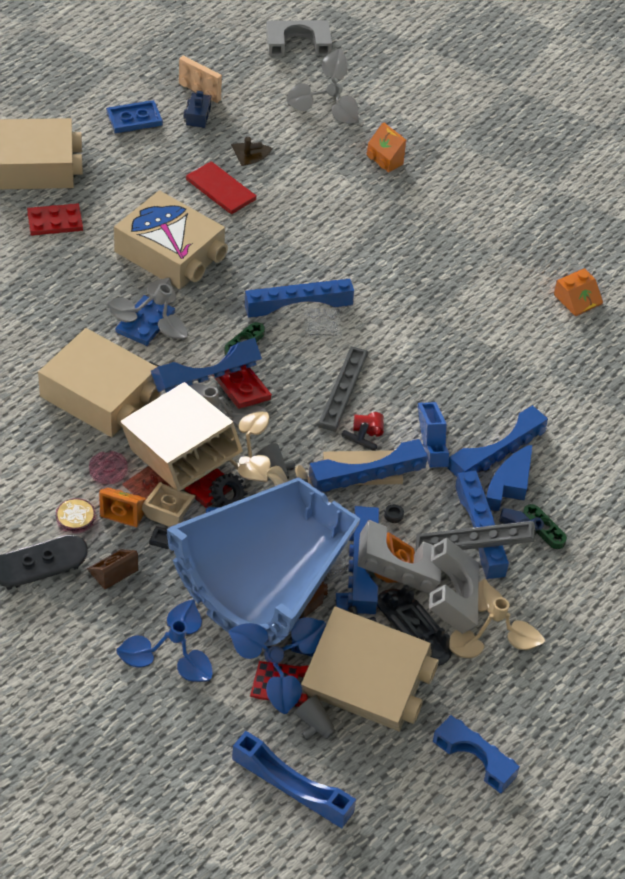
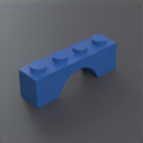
M450 715L435 730L433 743L449 755L455 752H469L477 756L485 767L484 781L500 794L517 778L520 766L512 758H508L501 753L496 746L485 741L479 733L473 732L465 726L461 720Z

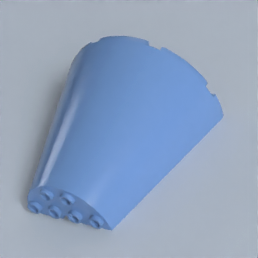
M298 477L171 526L167 529L169 549L175 552L176 558L173 559V563L183 584L197 604L202 602L208 609L207 615L228 633L230 629L241 624H258L268 633V639L264 645L271 646L282 641L290 633L358 527L360 518L342 507L339 503L335 501L332 503L328 502V498L324 493Z

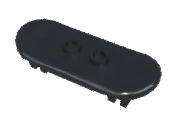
M64 535L0 554V585L6 587L7 590H11L14 586L17 588L27 583L42 580L63 572H69L72 568L76 570L87 557V543L80 536Z
M404 585L401 590L389 589L381 592L378 595L377 607L394 628L431 644L430 657L439 660L438 666L447 663L452 656V652L449 649L450 635L448 633L445 634V629L443 627L440 628L425 608L414 599V592L412 590L408 592L409 586Z

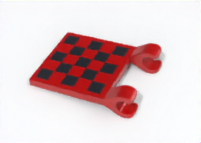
M259 661L250 697L270 701L266 692L267 683L272 677H280L273 663ZM278 663L284 673V677L294 676L297 679L299 676L304 678L309 665L299 667ZM302 693L295 706L300 707L307 701L308 695Z

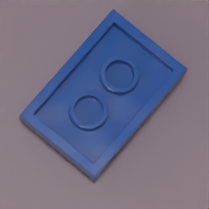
M154 100L106 108L114 133L163 126L162 117Z
M144 295L135 305V308H138L149 297ZM152 299L139 312H135L137 314L135 321H121L115 328V332L147 346L160 331L158 322L163 318L164 304L158 305ZM169 305L167 306V317L175 313V308Z

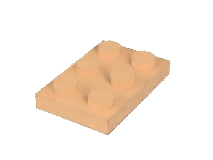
M185 56L180 57L179 84L193 90L195 93L202 91L204 95H211V100L216 103L221 101L222 75Z

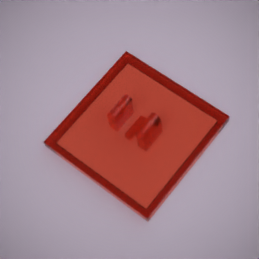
M147 466L122 484L133 495H139L146 499L159 482L172 487L150 466Z

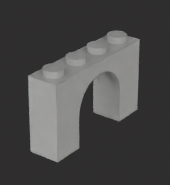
M328 20L266 21L269 56H284L285 40L294 36H301L311 40L314 44L315 56L331 53L332 40Z
M368 520L360 532L358 566L428 594L434 591L441 582V569L431 562V546L433 545L423 541L414 554V563L404 562L395 557L387 546V527Z
M445 538L431 546V562L450 577L457 593L446 584L430 593L429 609L463 634L478 626L479 563L451 540Z

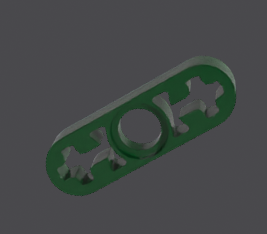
M259 322L251 323L225 344V356L233 345L241 342V339L255 338L257 343L265 335V326Z
M526 505L523 513L530 520L538 517V519L541 518L545 525L549 526L548 530L541 529L535 532L551 548L562 549L566 544V534L537 505Z

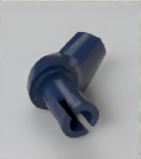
M507 508L502 509L499 522L503 524L533 521L535 531L541 530L544 526L541 518L538 519L536 517L530 520L521 511Z

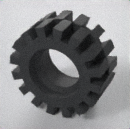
M232 473L224 474L212 481V486L209 487V490L212 492L209 493V497L213 496V499L210 501L212 503L216 502L215 507H223L246 498L244 496L248 495V491H244L247 486L241 484L244 482L243 479L238 480L240 476H233L234 474ZM225 485H229L233 490L234 496L231 500L225 498L223 494V487Z

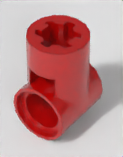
M372 412L368 415L354 414V432H359L361 423L365 422L369 425L367 429L369 436L376 435V437H380L383 435V414L380 412Z

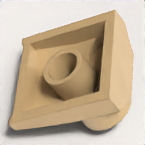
M159 482L144 501L142 510L148 519L171 527L182 523L183 516L193 503L196 495L183 491L177 492L173 487Z

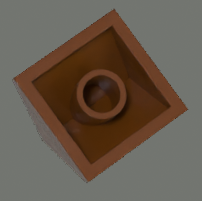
M120 549L88 567L87 570L102 588L106 590L139 571L137 550Z

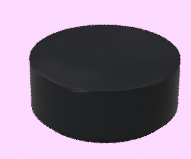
M396 504L388 505L385 508L384 517L390 523H399L403 520L404 510Z

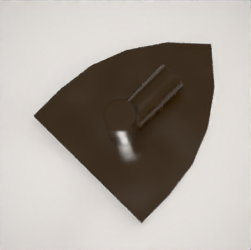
M245 137L244 143L231 144L241 166L261 161L273 149L263 145L262 142L251 143L250 137Z

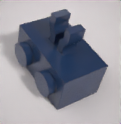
M202 91L192 93L191 99L187 100V109L184 110L183 115L187 126L206 127L211 110V95H204Z

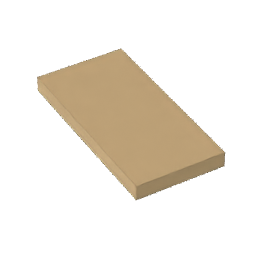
M394 450L323 452V460L329 459L346 464H363L380 460L391 454ZM403 474L354 485L403 484Z

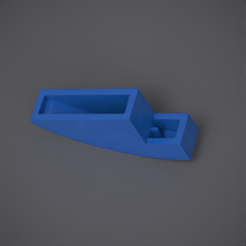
M436 402L418 403L420 429L424 449L428 456L427 462L429 467H449V451L446 447V421Z
M528 445L511 455L494 474L486 496L490 510H500L502 497L525 500L532 445Z

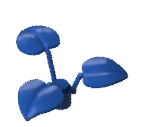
M194 599L177 605L169 612L167 616V625L170 627L169 632L165 633L164 637L155 647L151 648V642L147 638L137 635L129 637L116 649L118 656L126 664L133 667H145L154 660L152 652H155L169 638L173 643H182L184 657L180 658L177 663V670L181 677L193 682H206L211 680L212 665L205 653L199 650H192L188 654L186 651L185 635L197 632L202 624L201 615Z
M309 617L297 620L291 630V637L296 642L282 648L264 645L268 639V633L258 624H241L229 630L234 648L240 656L246 659L256 658L261 654L263 648L266 661L273 663V666L277 669L280 677L269 679L266 692L271 704L283 714H287L299 701L302 694V686L294 676L284 677V673L278 663L283 660L285 650L297 645L304 654L314 653L326 627V623L323 620Z

